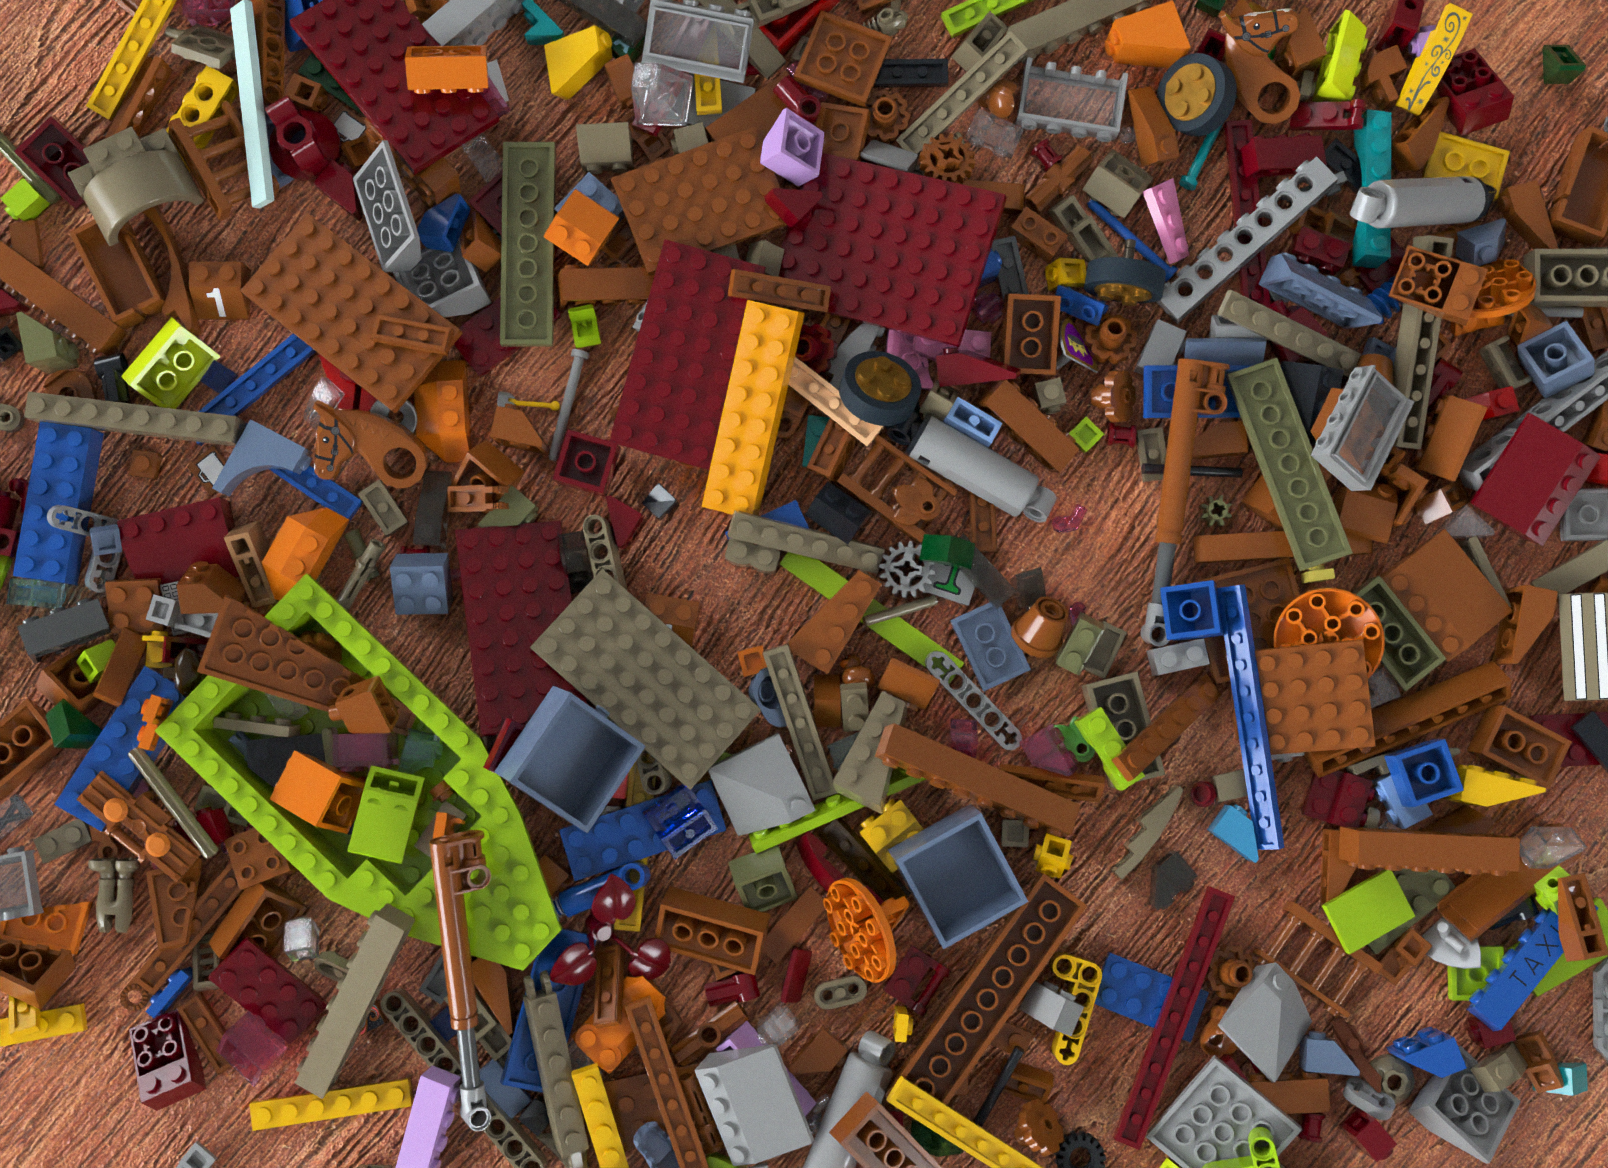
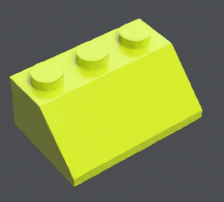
M1345 9L1330 29L1325 47L1328 54L1321 62L1312 101H1351L1354 96L1356 86L1353 85L1354 77H1357L1360 72L1362 62H1359L1360 54H1363L1366 49L1368 38H1365L1367 27L1350 10Z
M171 317L121 377L129 386L157 406L176 409L220 358V355Z

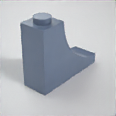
M250 419L212 489L230 496L243 480L255 473L269 469L289 470L300 475L302 471L309 467L312 460L310 456L313 452Z

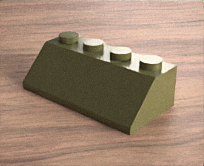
M1380 576L1369 578L1352 592L1364 599L1377 613L1382 623L1385 637V647L1381 663L1403 691H1407L1446 660V657Z

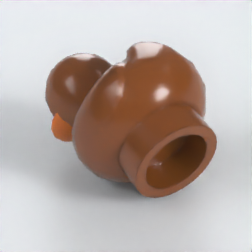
M854 654L846 656L840 662V666L845 669L841 677L843 684L866 682L868 693V689L875 682L873 671L862 667L858 656Z

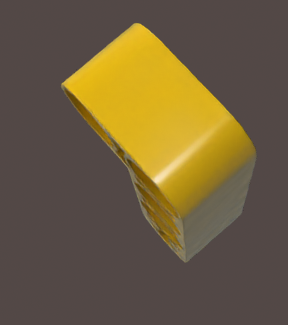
M1059 951L1050 958V969L1056 976L1071 981L1068 988L1069 993L1076 996L1078 993L1083 992L1087 996L1085 1003L1082 1004L1084 1008L1079 1018V1026L1073 1031L1072 1036H1068L1070 1037L1069 1040L1063 1036V1033L1056 1031L1052 1042L1051 1050L1056 1059L1063 1065H1071L1077 1061L1102 980V971L1098 965L1088 959ZM1063 958L1068 959V968L1063 972L1058 971L1056 968L1057 962ZM1086 967H1093V977L1088 980L1083 979L1082 971ZM1068 1046L1071 1051L1070 1053L1065 1052L1063 1056L1059 1050L1060 1048L1065 1049Z

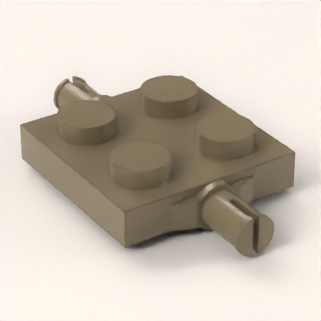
M198 23L186 30H179L169 25L165 29V36L176 39L171 43V53L180 55L184 59L195 60L206 64L210 68L218 69L230 60L236 59L233 35Z

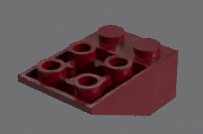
M1474 48L1453 56L1436 89L1440 98H1449L1450 102L1446 114L1461 136L1509 119L1514 95L1478 51Z
M177 1009L129 1029L142 1104L158 1111L207 1089L201 1060L187 1025Z

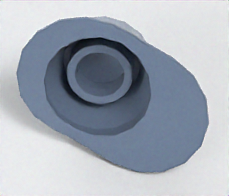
M763 668L756 676L751 678L748 691L749 698L761 709V713L768 723L775 727H785L787 724L768 668Z

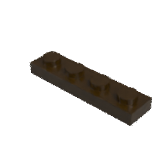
M841 817L833 820L818 834L864 885L870 887L883 901L892 897L895 900L903 896L906 899L909 897L911 892Z

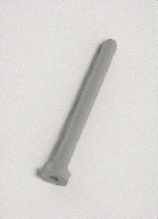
M572 349L571 356L574 359L549 452V460L552 461L559 459L583 362L589 358V353L582 350Z

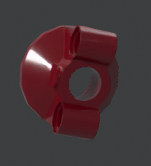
M288 95L265 107L268 116L275 125L270 135L269 151L273 162L285 175L299 181H313L318 178L332 159L336 163L341 156L342 141L338 129L327 116L314 110H299ZM306 130L304 140L297 144L289 143L298 131Z

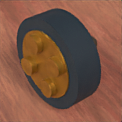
M1189 54L1177 60L1166 71L1159 84L1157 98L1174 130L1188 136H1203L1220 127L1230 115L1236 100V81L1232 71L1224 63L1206 54Z
M1126 239L1123 257L1098 258L1088 263L1084 289L1100 300L1121 302L1126 306L1159 301L1163 296L1166 272L1163 268L1153 263L1133 259L1136 240Z
M867 351L857 354L847 363L839 385V394L845 407L857 418L874 425L892 426L904 422L913 413L921 394V381L916 371L903 359L886 352Z

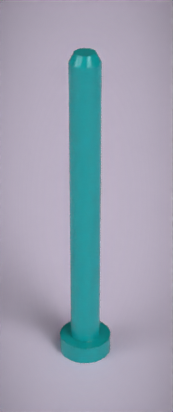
M1223 124L1206 135L1187 175H1183L1179 181V185L1184 189L1190 191L1196 189L1198 185L1196 178Z

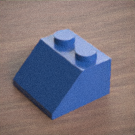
M1214 580L1160 588L1167 640H1189L1224 636L1217 584Z

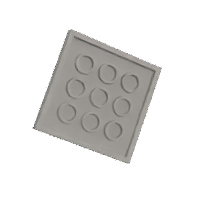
M1214 1055L1149 1128L1146 1138L1182 1168H1202L1209 1162L1250 1156L1248 1135L1253 1128L1264 1127L1271 1132L1277 1156L1302 1131V1128L1290 1116ZM1259 1140L1255 1143V1146L1260 1148L1268 1145V1142L1265 1140Z

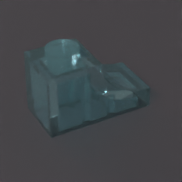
M10 578L6 604L45 609L62 607L66 599L65 584L33 579Z
M408 728L397 771L413 775L421 768H433L435 759L440 760L444 745L439 744L440 738L436 734Z

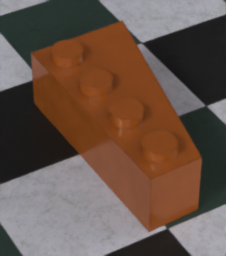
M604 264L591 265L590 268L580 269V265H566L564 269L560 270L555 280L557 310H567L566 305L576 304V306L592 304L594 306L597 302H601V305L605 307L621 305L624 300H627V305L646 304L655 274L648 276L644 264L641 267H631V264H618L616 268H606Z
M1010 379L1008 381H990L971 405L978 409L980 407L985 409L990 416L1002 422L1001 427L1008 429V436L1020 445L1025 443L1027 445L1025 450L1050 472L1060 473L1080 450L1074 444L1076 440L1067 432L1062 433L1056 427L1057 422L1047 414L1044 416L1038 410L1039 405L1030 397L1025 398L1019 392L1021 389L1014 381Z
M860 569L787 642L791 652L829 674L883 582Z
M0 939V991L38 1009L42 1008L76 969L70 950L61 949L56 951L49 949V946L37 944V946L23 944L21 940L11 939V941Z

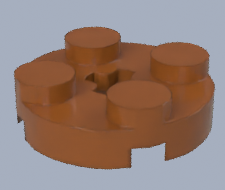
M59 370L50 375L43 385L45 394L66 396L65 392L69 390L74 392L73 397L98 400L96 388L91 379L78 371Z

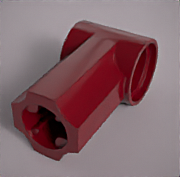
M790 75L785 76L779 81L773 92L792 112L809 123L814 124L821 109L819 100L815 96L809 95ZM809 107L814 113L810 115L805 114L802 108Z
M1442 357L1434 363L1427 408L1429 412H1432L1437 399H1441L1442 395L1451 390L1463 374L1461 370Z
M738 972L729 978L704 984L709 1007L735 1000L737 1002H744L761 996L756 975L745 972Z

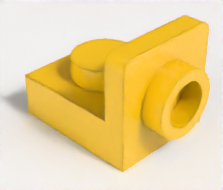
M1058 258L1045 267V277L1049 291H1055L1058 285L1069 287H1084L1086 266L1083 259Z
M152 631L151 636H142V641H147L145 666L150 668L175 666V664L162 663L164 636H168V632Z

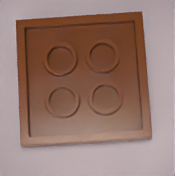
M821 10L793 79L865 107L893 37Z

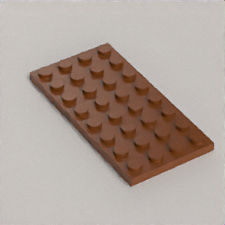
M308 213L304 215L240 290L246 297L395 414L444 355L372 341L370 337L377 314L451 327L455 331L451 347L463 334L456 326Z

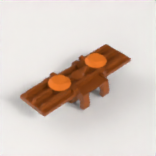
M101 770L76 800L102 820L107 827L104 834L108 837L110 835L113 836L138 857V862L143 864L149 859L174 881L179 882L202 853L168 825L175 817L170 811H163L151 801L155 797L151 791L148 790L136 798ZM124 824L146 843V847L141 846L119 826Z

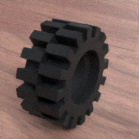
M1079 1130V1133L1071 1131V1135H1063L1064 1142L1059 1144L1060 1150L1054 1153L1058 1168H1105L1104 1161H1106V1156L1103 1153L1104 1150L1097 1139L1090 1133L1086 1134L1084 1131ZM1078 1147L1086 1148L1090 1153V1160L1083 1167H1076L1070 1162L1071 1152Z

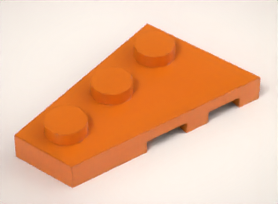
M93 902L43 908L44 913L1 921L0 939L11 941V939L21 940L23 944L37 946V944L46 945L51 950L60 951L65 949L77 955Z

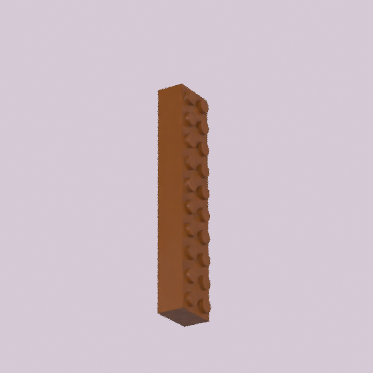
M1039 873L1025 893L1028 902L1013 910L891 1081L887 1087L886 1095H889L900 1076H903L948 1105L1088 905L1046 874Z

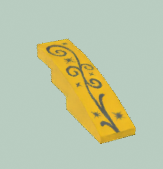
M1452 3L1445 6L1436 29L1430 32L1421 55L1415 58L1395 106L1416 116L1421 114L1445 73L1470 22L1472 13Z

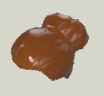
M998 80L977 100L978 105L988 108L993 115L1000 119H1009V115L1013 112L1015 106L1013 94L1018 88L1016 82L1013 80Z
M1214 1005L1210 1010L1211 1020L1204 1026L1200 1035V1046L1207 1055L1233 1054L1238 1049V1046L1218 1026L1229 1007Z

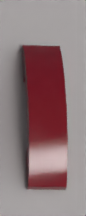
M807 831L796 842L806 867L827 892L832 883L846 878L822 856L828 848L810 831ZM865 886L879 905H881L884 901L870 887Z

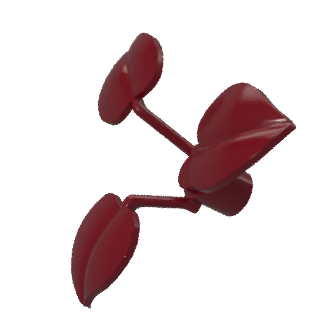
M610 874L606 883L593 900L592 914L585 920V928L589 932L586 936L589 940V949L583 942L574 943L566 948L552 967L549 975L552 982L573 986L583 984L591 978L597 966L595 958L591 956L595 952L594 939L606 941L612 938L634 956L628 966L630 973L634 977L644 976L647 980H652L660 977L670 967V949L663 940L658 938L647 939L641 943L638 952H636L612 932L611 924H614L616 919H627L634 911L636 903L632 889L620 877Z

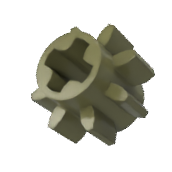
M1222 495L1215 501L1212 496L1206 498L1208 505H1199V508L1203 510V515L1199 519L1208 521L1207 527H1211L1214 522H1217V525L1221 527L1224 525L1223 518L1229 519L1232 517L1228 513V508L1232 504L1223 502ZM1218 508L1220 512L1213 515L1211 510Z

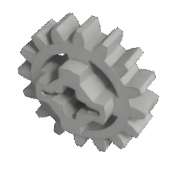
M909 541L908 547L899 542V549L889 548L892 553L890 556L883 554L882 557L887 562L886 564H879V567L885 570V573L881 574L880 578L888 580L884 585L886 588L894 587L892 594L896 595L899 591H902V597L906 598L908 592H911L915 598L917 597V590L920 589V591L925 593L924 585L933 584L929 576L936 575V572L930 570V567L936 563L923 561L925 567L917 565L915 563V554L920 557L922 545L920 544L915 549L912 541ZM904 554L903 559L899 562H893L899 555ZM910 563V566L916 571L909 572L908 576H906L899 569L906 568L907 564ZM891 573L899 575L901 578L900 585L895 583ZM917 577H923L918 584L912 586V581Z

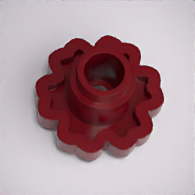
M803 324L795 357L821 376L831 369L830 360L836 359L838 344L835 340L831 339L830 330L819 324H813L811 327Z

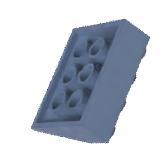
M1283 252L1282 254L1271 256L1258 284L1344 329L1378 324L1382 321V316L1372 301L1363 296L1361 290L1340 284L1341 280L1334 276H1324L1318 273V268L1310 264L1303 265L1297 262V258L1289 253Z

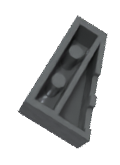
M86 598L76 603L77 606L72 608L59 607L51 610L48 616L42 618L33 616L23 620V624L17 626L27 654L33 663L42 662L41 656L52 652L58 655L65 652L64 648L75 644L82 645L111 633L99 600Z

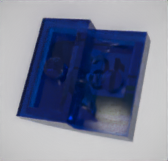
M683 784L642 812L674 860L718 829L693 790H689Z

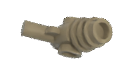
M894 0L891 2V7L884 8L877 14L876 22L872 16L873 23L870 24L868 19V25L862 22V26L878 32L881 31V33L888 36H893L899 29L906 27L908 14L904 10H900L901 0Z

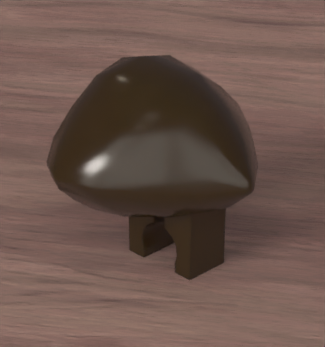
M184 648L174 660L175 666L163 668V678H175V688L185 698L208 675L197 672L202 658L189 648Z

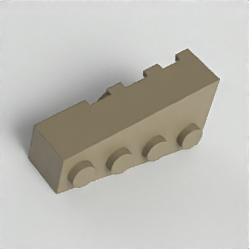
M881 692L832 782L836 792L882 815L893 768L882 763L883 760L875 757L884 727L893 723L905 727L908 711L904 701Z

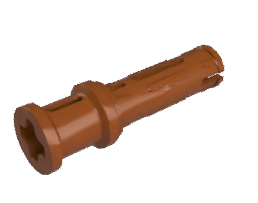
M687 1072L679 1077V1081L696 1120L694 1124L696 1131L702 1139L704 1153H715L725 1145L713 1115H710L695 1073Z

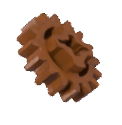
M941 133L938 140L931 137L929 144H923L919 157L920 170H925L924 176L954 183L958 181L964 184L965 178L971 177L976 162L974 160L975 151H969L971 144H962L963 137L961 136L957 140L953 139V133H950L948 138H944V135Z

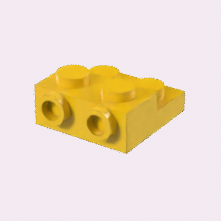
M892 798L885 803L883 815L880 814L876 818L871 815L860 824L862 829L859 833L893 873L898 868L888 849L924 829L901 799L895 802Z

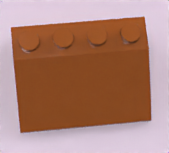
M1445 528L1379 575L1446 657L1447 662L1469 648L1513 611Z

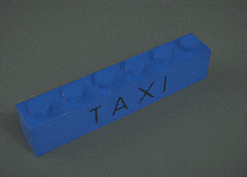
M1543 908L1534 917L1533 920L1536 924L1532 929L1527 928L1521 933L1517 939L1520 942L1515 950L1511 948L1504 954L1501 959L1504 962L1498 970L1494 968L1485 978V981L1488 982L1482 990L1478 988L1469 998L1471 1004L1467 1010L1493 1032L1503 1029L1564 952L1559 938L1558 915L1550 908L1548 910Z

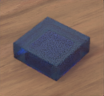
M214 360L200 381L220 394L236 380L238 375Z

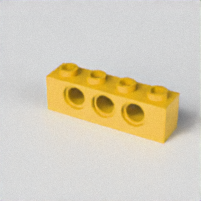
M206 65L205 69L197 75L195 85L184 96L182 106L177 114L171 117L170 121L180 118L184 126L191 127L220 117L222 103L228 101L231 106L239 93L238 84L232 78ZM213 93L211 99L205 101L206 96ZM200 115L197 121L192 122L194 116ZM216 130L194 137L193 142L196 147L205 149Z

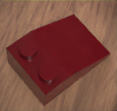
M52 115L14 153L74 209H77L84 202L68 173L90 163L83 151L86 145L55 115Z

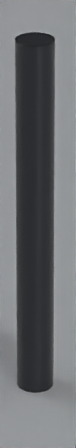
M1143 463L1141 467L1142 474L1163 475L1165 464ZM1191 465L1190 476L1241 478L1243 475L1242 468Z
M1019 1046L1014 1047L973 1120L980 1127L984 1125L1025 1052Z

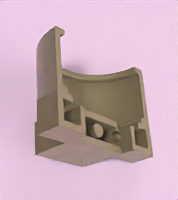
M131 126L84 148L83 151L90 163L68 173L109 246L119 243L118 233L120 229L131 218L146 209L171 201H188L195 206L204 202L203 196L165 128L140 139Z

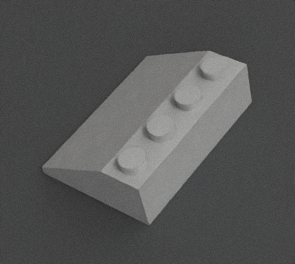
M383 140L353 177V181L382 270L384 272L411 271L421 260L420 238L388 140Z
M776 1044L709 1053L694 1070L733 1166L756 1164L814 1142L813 1135Z

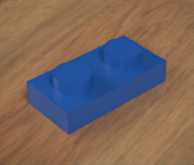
M190 966L174 971L167 979V982H169L168 986L154 994L149 1001L151 1006L145 1012L153 1019L163 1015L193 980V968Z

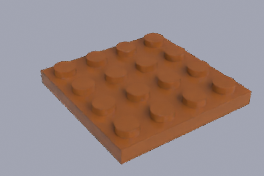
M1290 558L1190 582L1197 583L1214 580L1217 588L1245 584L1255 649L1274 648V631L1279 616L1292 600L1300 596ZM1224 636L1204 638L1214 684L1230 681Z
M1363 639L1255 649L1271 755L1376 746Z

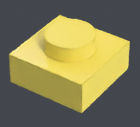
M1324 565L1309 568V571L1300 574L1302 584L1335 579L1334 568L1325 569Z

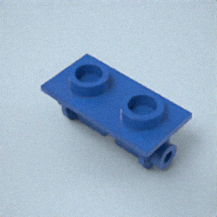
M1058 285L1055 296H1061L1060 311L1096 326L1100 325L1102 315H1105L1109 308V305H1106L1104 300L1099 301L1072 290L1069 286Z

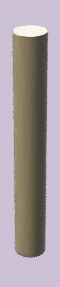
M932 595L862 617L863 624L866 627L938 605L936 596Z

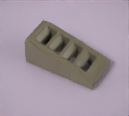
M214 933L205 934L192 949L193 989L199 992L220 989L211 981L204 982V977H209V974L223 959H220L211 947L200 948V944L208 943ZM213 954V958L202 959L201 955ZM214 965V969L203 970V966Z

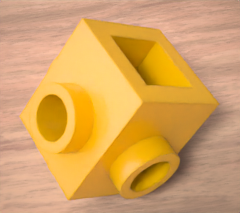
M1046 833L1043 844H1037L1033 860L1038 861L1035 871L1044 873L1048 877L1061 879L1064 869L1069 870L1073 855L1069 854L1072 841Z

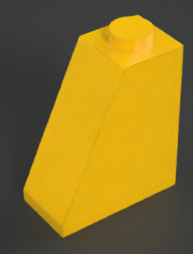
M592 26L544 45L551 94L564 100L570 99L612 58V39L608 32L597 26Z

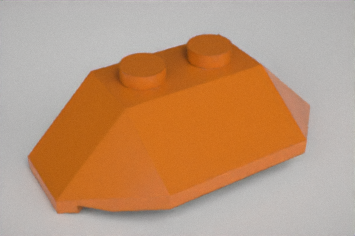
M467 360L440 361L414 391L415 410L417 412L416 437L444 462L460 463L463 462L467 452L472 449Z
M327 507L291 515L286 518L262 561L274 599L280 601L306 573L317 580L347 527L349 519Z

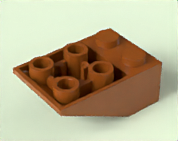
M1408 245L1388 296L1436 317L1466 326L1488 269Z

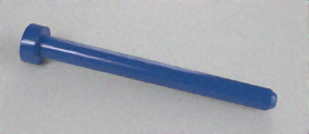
M1092 199L1087 203L1088 208L1125 241L1126 239L1136 240L1135 250L1150 263L1158 265L1165 270L1166 283L1179 270L1175 265L1170 267L1100 203Z

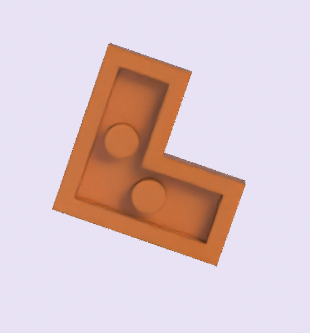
M151 694L150 699L144 701L141 714H143L142 721L147 722L146 726L143 725L138 733L137 741H140L139 748L155 751L160 738L155 730L168 717L174 700Z

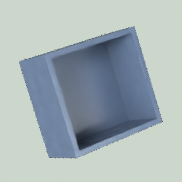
M552 686L494 772L572 825L588 833L646 746L607 719L610 713L601 706L597 705L593 709L571 692Z
M972 804L963 807L888 849L933 935L943 949L977 930L983 929L993 921L1028 902L982 813Z

